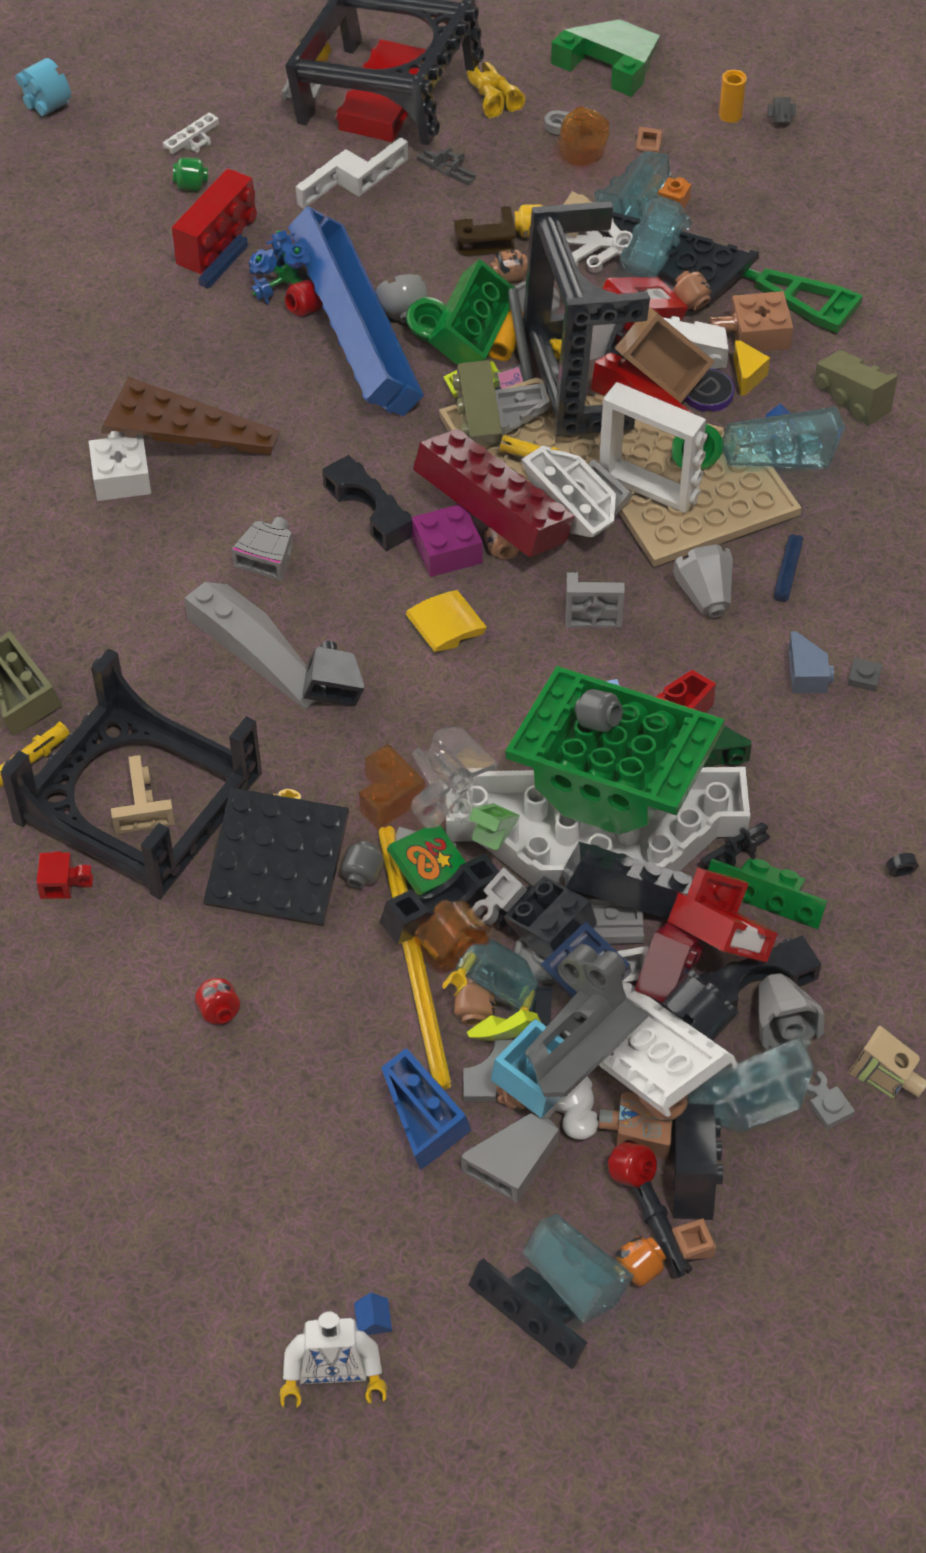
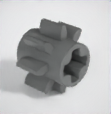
M791 97L773 98V104H768V118L773 117L774 124L791 123V117H796V103H791Z

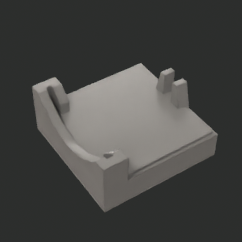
M567 572L565 627L622 628L624 583L578 582V573Z

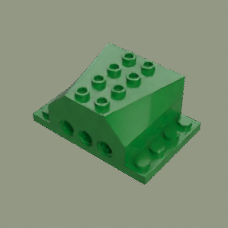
M556 666L506 748L505 758L534 768L535 788L563 816L621 835L648 826L657 809L677 816L725 727V719ZM595 689L616 695L622 705L623 714L620 723L612 730L600 732L586 729L580 725L575 713V704L586 691Z

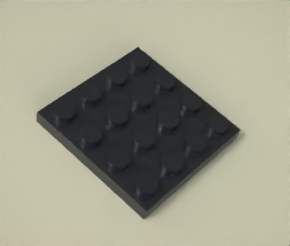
M231 787L203 901L204 904L324 926L349 817V808Z

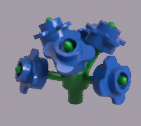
M277 230L275 234L271 235L273 240L266 242V245L272 244L273 250H258L256 253H253L249 260L250 274L268 275L274 272L279 277L268 283L265 277L259 280L255 276L252 277L255 283L252 286L253 295L258 300L263 298L266 304H269L268 298L274 295L272 287L283 281L286 284L303 281L297 275L298 270L296 268L302 267L303 264L307 265L310 262V257L306 254L305 244H293L291 237L295 236V233L287 235L286 230Z

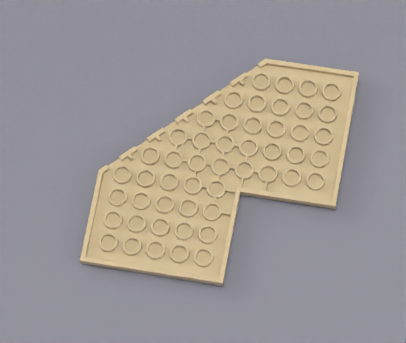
M533 378L506 388L542 384L544 382L542 379ZM595 394L592 397L586 395L585 405H603L605 396ZM550 399L548 411L507 434H503L501 437V443L505 444L502 441L503 436L508 435L509 437L540 446L557 447L560 451L581 456L587 464L592 459L598 463L600 461L601 433L555 436L553 430L555 414ZM457 404L439 409V418L447 431L455 429L461 431L463 420L462 416L458 414ZM635 419L634 430L623 431L622 460L681 484L682 468L678 467L673 460L671 451L675 436ZM708 424L716 428L720 433L724 447L721 457L716 463L702 470L703 477L699 483L701 493L697 497L696 505L692 504L686 513L628 489L634 495L620 510L619 515L653 567L673 561L680 556H687L688 552L694 548L718 545L801 515V506L749 434L739 432L738 435L723 432L724 428ZM500 445L485 446L489 453L504 461L507 466L523 475L529 481L521 462L523 457L500 452Z

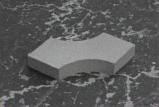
M495 1040L494 1049L484 1062L474 1067L463 1068L464 1102L496 1101V1087L498 1085L491 1081L494 1060L513 1040Z

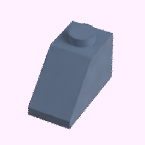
M791 631L788 653L792 693H827L829 683L834 682V666L829 665L828 654L797 631Z

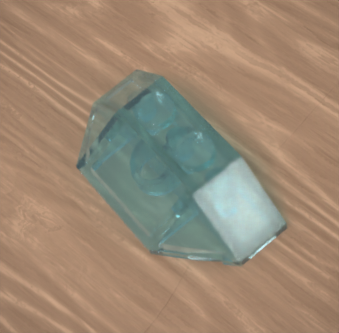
M799 1037L738 1061V1066L735 1068L730 1065L724 1067L688 1094L691 1104H714L715 1118H721L722 1126L743 1132L800 1109L814 1066L802 1038Z

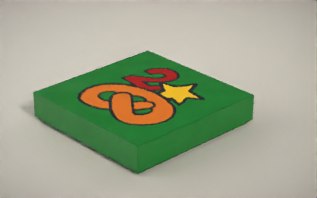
M439 822L389 844L387 851L417 895L426 894L438 888L457 871L460 865L466 863Z

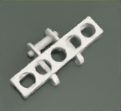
M209 112L164 141L163 148H168L171 154H174L183 147L199 153L200 147L211 145L210 138L205 133L217 126L219 119ZM195 136L199 137L200 142L197 144L191 140Z

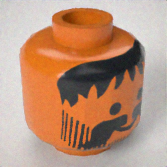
M637 1236L616 1251L615 1256L618 1264L614 1269L625 1284L631 1281L635 1286L642 1287L663 1272V1261L666 1257L653 1238L649 1237L646 1239L643 1236Z

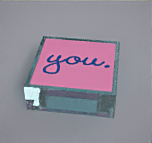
M514 365L493 372L497 390L524 382L520 365Z

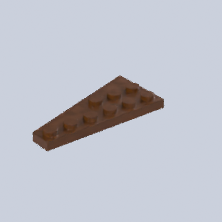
M131 377L127 378L101 430V434L111 435V431L125 432V437L136 438V434L148 435L156 441L195 446L197 442L211 443V448L221 449V445L235 446L238 451L271 455L280 432L269 426Z

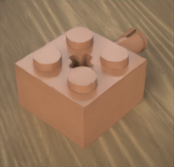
M784 291L732 296L730 316L709 317V324L725 327L726 332L733 331L736 341H742L759 352L791 348L793 324Z

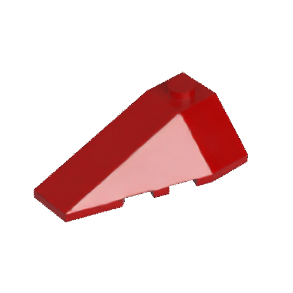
M608 353L595 361L591 384L592 391L606 396L615 383L618 382L692 413L630 361L621 358L620 355Z

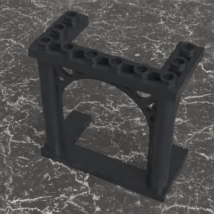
M328 0L285 64L297 124L307 126L316 112L310 83L367 91L387 97L400 105L415 121L419 130L421 144L430 145L440 131V122L437 121L436 116L437 103L434 101L433 88L438 80H441L443 72L450 65L455 52L460 49L462 43L465 70L474 71L484 58V48L481 47L480 40L482 31L478 25L479 9L476 7L475 0H462V2L448 0ZM357 8L410 15L423 20L433 31V39L427 50L416 59L400 66L386 69H368L315 61L339 25L344 52L351 54L355 52L362 41ZM442 22L446 24L445 26H437ZM413 68L419 69L416 75L409 73V70Z
M611 201L532 207L523 321L527 344L531 345L555 414L553 430L556 437L601 433L603 405H585L593 326L648 320L650 304L648 292L616 294L603 290L589 282L578 270L564 234L611 230L613 214ZM554 280L557 282L565 304L563 314H552ZM554 338L562 339L559 365L549 342ZM624 415L623 431L634 430L635 419Z
M108 648L101 657L95 659L91 667L98 705L91 713L85 715L81 725L74 733H70L67 736L62 747L49 757L42 770L33 775L29 755L18 750L11 759L4 763L0 772L15 824L24 827L29 822L149 886L150 895L161 900L222 824L231 787L249 790L262 774L257 725L255 720L246 716L229 736L231 748L229 749L165 717L148 705L129 686L122 676L118 652ZM112 724H117L121 727V733L117 737H110L106 733V730ZM128 726L131 727V730L135 731L136 733L132 735L129 734ZM101 737L103 741L100 744L95 745V743H97V741ZM126 743H151L167 748L228 780L173 848L169 827L158 823L141 843L142 851L90 824L76 806L74 793L77 779L84 767L95 756L109 748ZM65 778H68L69 780L66 784H61ZM62 792L67 794V797L62 801H47L53 793ZM67 807L70 808V812L68 814L64 813L63 811Z

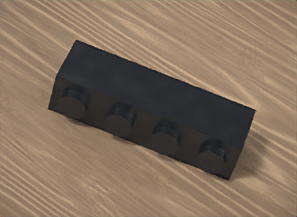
M581 841L577 843L564 866L565 888L665 919H669L678 893L687 895L692 883L691 876L681 871H673L652 862H644L629 857L626 854L609 851L598 845H590Z

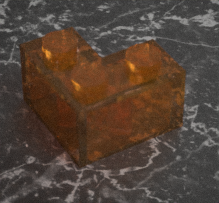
M389 743L365 758L366 778L371 785L359 792L360 812L379 831L381 827L387 826L425 801V780Z

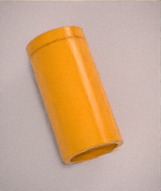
M728 70L722 76L719 117L728 123L738 122L743 116L747 77L740 70Z
M511 308L488 353L492 359L504 362L511 358L517 345Z

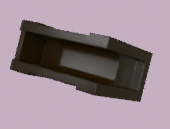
M511 206L501 207L500 223L473 225L472 219L454 220L455 249L462 256L495 255L501 251L515 249L514 239H516ZM471 245L472 248L466 249L464 246Z

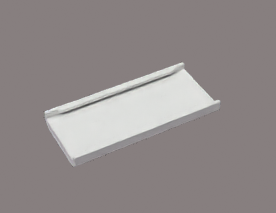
M622 981L626 998L648 1012L649 1017L613 1050L599 1066L663 1115L669 1117L671 1115L669 1111L671 1106L727 1065L733 1068L737 1067V1062L734 1056L650 997L634 991L635 987L630 983ZM566 1030L562 1031L565 1039L571 1034Z

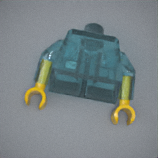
M490 939L486 945L476 944L468 947L456 966L457 971L452 972L443 983V989L449 983L454 984L457 991L453 996H457L467 985V978L465 976H469V979L516 1006L519 1011L523 1009L532 1012L534 1007L536 987L538 986L528 961L493 939Z

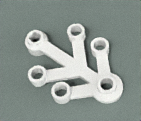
M613 218L611 230H602L603 232H608L611 237H603L598 231L585 232L587 235H578L576 238L564 233L568 244L582 246L572 253L577 267L578 261L601 247L608 248L599 255H592L587 259L588 270L592 273L601 271L603 263L617 254L625 256L633 253L637 248L636 237L629 231H620L613 223Z

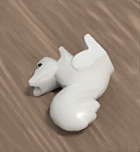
M588 1077L583 1079L567 1096H562L543 1116L549 1119L555 1111L564 1113L562 1121L563 1130L573 1139L585 1140L592 1137L599 1125L597 1120L598 1114L591 1111L594 1104V1095L590 1079Z

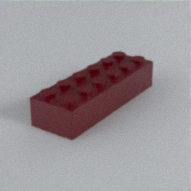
M455 429L420 442L413 470L528 557H533L567 541L575 515L567 510L564 505L545 494L542 489L537 488L526 480L523 475L507 466L504 461L489 453L485 447L474 442L463 431Z

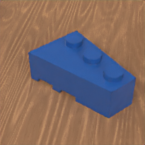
M407 1048L381 1067L411 1149L421 1170L471 1131L467 1116Z

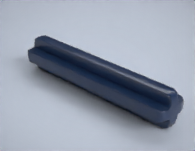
M237 235L198 277L201 287L210 288L247 248L248 239L246 236Z
M791 534L788 537L774 592V599L776 601L787 602L789 600L803 544V537L801 535Z

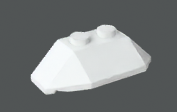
M541 446L524 457L521 462L530 483L542 489L545 494L564 505L567 510L575 515L570 529L571 534L594 537L614 523L616 493L580 456L563 451L550 450V447Z

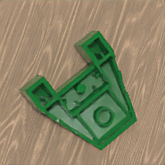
M621 19L564 29L551 42V64L571 72L587 55L614 65L612 67L611 89L632 97L645 82V77L660 35Z

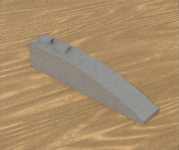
M204 582L184 598L187 619L305 710L316 702L315 700L303 699L306 664L264 611L228 584Z

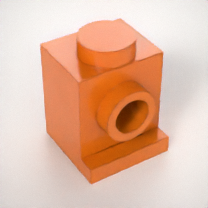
M668 177L663 187L658 190L656 209L680 216L690 199L691 184L682 177H677L676 179ZM668 199L676 201V205L666 203Z

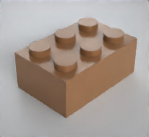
M649 307L648 320L636 322L615 347L622 356L680 403L715 362L651 307Z

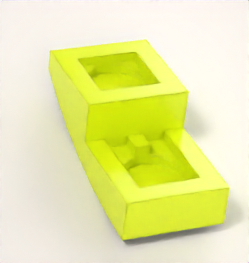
M523 1009L508 1019L491 1015L468 1030L467 1034L470 1038L483 1041L511 1039L517 1037L534 1019L538 1021L540 1019L537 1013Z

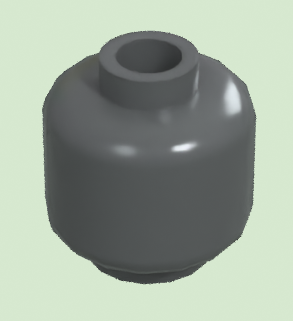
M595 689L588 690L575 704L578 722L586 729L608 732L621 721L623 714L622 705L616 695L610 692Z
M360 841L347 848L340 872L347 879V883L354 888L362 889L364 886H372L378 881L384 864V857L376 845Z

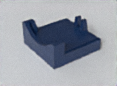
M587 922L579 927L541 963L542 969L558 984L562 991L566 992L569 998H573L577 991L562 979L558 972V965L581 944H586L593 948L598 957L606 951L617 953L623 959L626 966V971L621 976L622 981L632 973L630 964Z

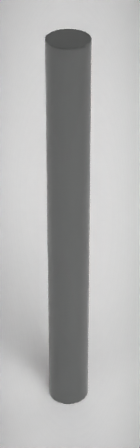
M512 288L508 290L524 382L533 379V372L518 289Z

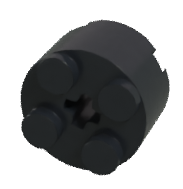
M689 970L665 997L661 1006L714 1041L739 1011L728 1001L724 1000L722 1002L720 1000L723 994L713 984L708 982L704 986V980L694 971Z

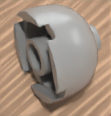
M413 274L395 276V282L390 284L386 280L377 287L375 292L386 316L403 323H407L406 313L409 306L418 299L428 297L425 280L422 281L421 276Z

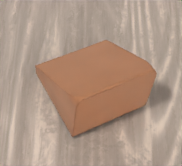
M639 127L635 151L659 154L663 130Z
M703 1218L672 1228L684 1260L708 1259L715 1256L716 1246Z

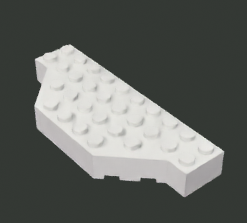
M745 767L702 768L677 816L657 809L648 826L621 835L563 816L535 788L534 770L445 772L446 834L452 842L473 841L472 834L477 824L469 820L473 808L495 803L519 814L520 817L500 849L493 850L487 846H482L532 886L543 876H546L565 887L564 866L579 841L590 845L595 844L616 853H623L644 862H652L673 871H681L717 837H735L740 834V828L743 827L746 830L749 828L750 808Z

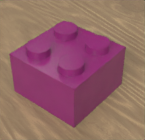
M461 505L412 517V538L430 577L482 564L483 542L469 512Z

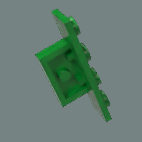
M748 858L741 869L715 859L710 861L709 871L741 879L749 883L742 902L819 929L828 900L803 892L802 889L806 878L798 876L792 870H781L772 867L768 862L761 859Z

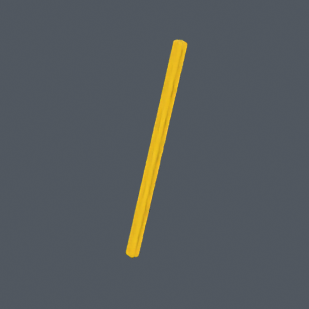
M392 826L381 827L378 832L392 898L408 891L404 874L387 851L389 844L394 842L396 835L395 829ZM417 935L403 942L402 945L430 1073L443 1090H448L451 1087V1080L420 941Z

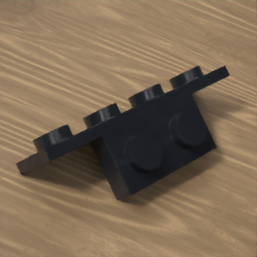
M481 1259L468 1285L565 1365L573 1369L588 1342L569 1328L566 1323L576 1316L580 1307L529 1266L508 1278L487 1260Z

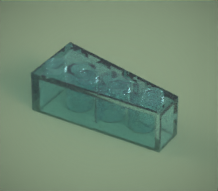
M836 406L732 422L727 424L722 437L723 452L728 466L828 469L846 428Z

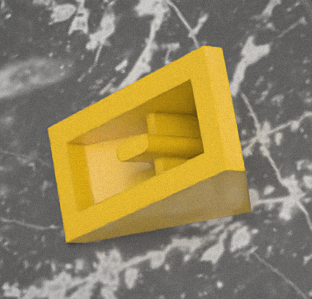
M735 341L733 361L740 396H746L768 375L770 357L742 341Z

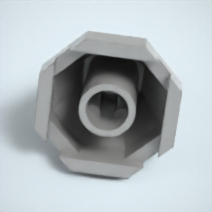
M714 544L690 550L688 552L689 557L683 560L682 556L677 558L673 568L675 579L698 610L711 618L724 615L731 604L733 558L730 549L725 548L722 551L720 545Z
M781 973L767 976L759 984V1039L762 1046L768 1049L771 1046L774 1052L778 1054L808 1048L812 1044L810 1039L815 1034L818 1039L824 1033L825 1014L821 1006L790 978Z

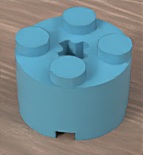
M45 58L22 70L15 77L25 95L23 96V101L28 109L35 108L41 116H45L69 102L68 99L71 98V90L63 73L61 75L55 70L58 67L57 64L49 58Z

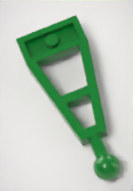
M749 268L739 277L755 281V288L763 293L783 291L772 283L788 286L784 291L788 308L810 322L835 333H838L861 305L863 295L841 286L767 268L762 273ZM800 290L831 298L820 311H817L795 298Z

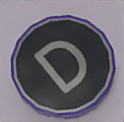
M709 368L685 397L684 401L698 411L705 412V409L712 410V412L720 411L728 407L733 401L735 390L733 380L727 374Z

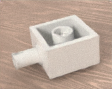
M111 431V435L107 434L108 438L89 441L97 501L151 494L143 435L136 434V438L125 437L124 432Z

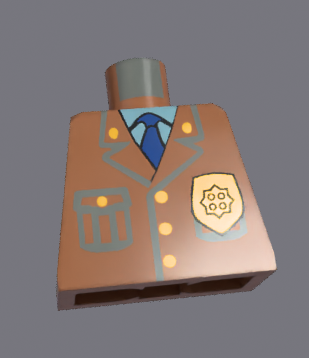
M635 1092L621 1094L620 1111L600 1109L599 1129L618 1130L617 1145L625 1142L642 1144L650 1147L657 1158L669 1159L672 1120L657 1119L640 1102L639 1095Z

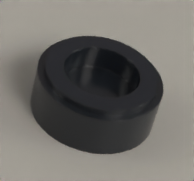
M902 853L890 858L886 862L889 875L892 877L910 875L919 866L913 853Z

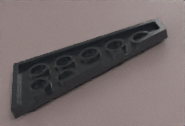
M617 212L612 214L613 223L620 231H629L636 237L637 248L629 255L674 285L677 284L676 278L683 272H700L712 289L710 294L711 300L706 304L707 307L716 301L759 259V252L754 250L749 252L742 251L736 245L728 244L724 246L714 243L713 239L678 229L675 232L664 229L663 225L656 223L654 226L641 223L638 218ZM598 231L603 237H611L608 232Z

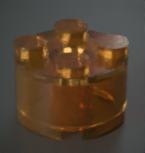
M583 106L576 107L565 116L561 124L558 145L562 157L570 164L578 166L598 162L605 153L609 138V122L595 110Z
M444 900L435 907V914L415 931V936L418 938L419 943L441 969L453 971L458 968L455 964L457 961L468 956L469 953L475 956L480 953L489 940L486 931L490 932V928L466 901L458 900L450 903L449 900Z

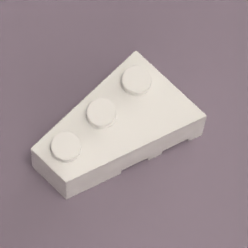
M672 316L670 319L664 318L715 361L710 369L727 367L728 343L725 327L697 321L694 324L681 322L680 318Z

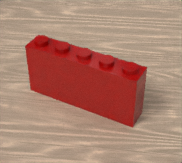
M380 39L377 46L372 48L370 58L367 62H364L362 68L386 69L400 66L416 59L427 49ZM410 69L409 73L416 75L419 69ZM351 89L347 91L342 106L337 108L336 120L338 121L340 131L393 143L409 114L400 105L387 97L372 92Z

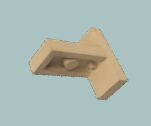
M140 755L128 757L135 805L111 808L115 834L155 828L158 823L165 826L175 825L171 799L153 802L152 790H146L145 784H151L148 766L142 767Z

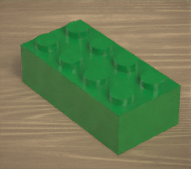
M479 258L462 273L428 342L457 365L459 363L484 361L511 308L508 290L515 287Z

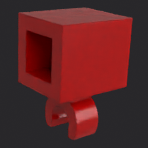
M60 851L40 853L36 882L40 899H71L72 885L85 888L92 887L94 876L91 874V865H79L74 868L70 853Z

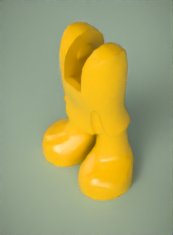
M489 62L482 63V73L477 66L474 71H467L469 81L479 90L481 95L485 96L482 109L488 118L500 116L503 112L504 104L510 112L523 108L526 100L525 94L518 87L508 83L505 77L500 76Z

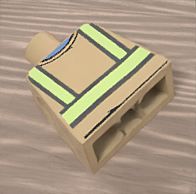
M880 1025L848 1072V1074L892 1098L897 1095L902 1087L919 1098L926 1087V1079L913 1071L920 1057Z

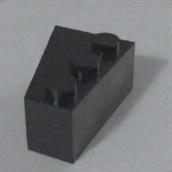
M688 1103L684 1112L673 1120V1163L675 1180H673V1191H675L673 1219L699 1220L703 1218L704 1220H713L716 1184H723V1164H717V1161L722 1159V1141H716V1138H720L721 1118H715L714 1104Z

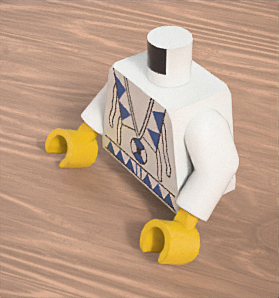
M325 1312L321 1314L319 1320L306 1322L303 1334L297 1335L285 1350L283 1379H286V1384L282 1386L279 1392L282 1407H284V1398L288 1394H294L296 1396V1408L300 1406L301 1395L300 1389L296 1385L297 1380H300V1384L366 1381V1376H369L370 1380L365 1393L366 1400L371 1404V1390L378 1389L382 1392L384 1402L387 1395V1384L379 1377V1374H382L378 1345L364 1331H358L355 1320L351 1318L339 1319V1316L334 1312Z

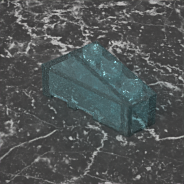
M645 151L625 167V173L620 177L614 176L610 179L609 186L604 190L598 189L594 192L595 202L611 201L613 212L638 218L641 223H644L657 203L659 188L663 187L668 177L671 178L669 154Z
M654 194L651 201H648L644 207V215L640 223L633 229L629 245L623 249L620 262L625 270L640 277H656L669 259V256L666 254L671 246L677 247L681 239L678 236L684 228L689 229L692 225L691 220L680 203Z
M558 1214L540 1220L523 1251V1254L583 1324L615 1308L634 1276Z

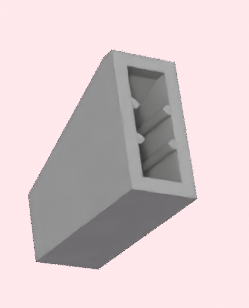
M530 1113L466 1151L461 1157V1171L518 1203L557 1146L559 1128L551 1120L545 1117L539 1118Z

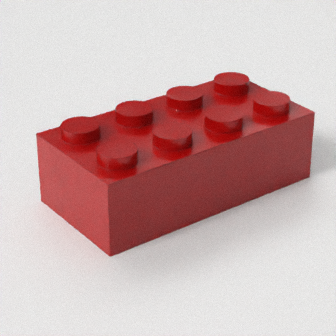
M227 168L171 227L177 265L202 274L237 235L242 234L247 224L255 220L257 210L255 207V190L252 177Z

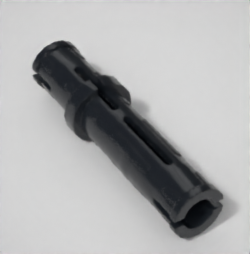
M647 1181L639 1186L640 1190L637 1187H633L632 1192L643 1212V1222L650 1226L659 1247L666 1257L665 1260L672 1273V1277L677 1279L685 1276L683 1270H686L689 1274L693 1268L688 1260L683 1258L672 1232V1226L667 1218L668 1210L666 1206L661 1205L652 1182Z

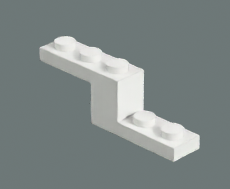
M400 137L368 162L345 149L295 187L297 205L304 209L336 184L357 196H361L408 160V141Z

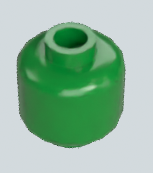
M181 157L177 163H173V183L177 184L179 190L199 191L202 188L203 182L208 183V168L203 167L201 159Z

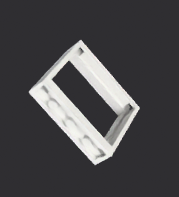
M616 382L603 399L599 464L627 489L686 513L692 504L696 505L697 497L701 493L699 483L703 477L701 464L705 458L703 445L707 438V434H705L706 419ZM624 415L685 440L681 484L622 460Z

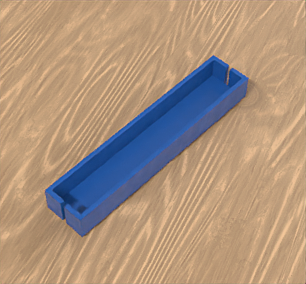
M306 206L288 228L291 234L295 233V236H292L294 244L303 243L306 245L305 251L310 257V262L306 265L307 274L312 279L315 285V292L320 296L323 303L322 307L330 318V325L339 338L338 343L345 351L346 360L354 371V378L363 391L362 396L372 405L377 404L389 413L394 412L404 416L424 396L344 225L328 216L325 218L323 213Z

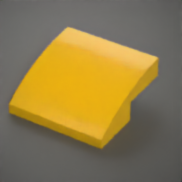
M458 590L431 597L413 606L406 612V616L434 652L458 647L461 639L481 636L487 628Z

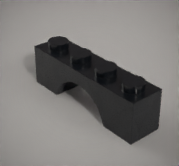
M347 455L322 469L323 486L338 502L358 501L370 506L374 510V513L369 518L370 535L386 552L412 538L411 514L408 511H404L397 504L395 498L391 494L388 495L381 488L377 479H372L366 473L365 468L360 462H356L350 455Z
M484 853L460 865L457 871L445 883L431 892L416 895L410 889L386 901L380 924L394 942L399 945L473 908L478 901L485 900L488 895L483 890L500 871Z
M802 935L794 939H785L773 947L767 962L751 958L739 962L733 961L711 974L704 973L700 977L704 980V986L710 982L722 992L723 996L720 998L722 1002L726 1000L737 1009L738 994L748 984L762 981L769 975L781 973L801 987L818 980L821 962Z

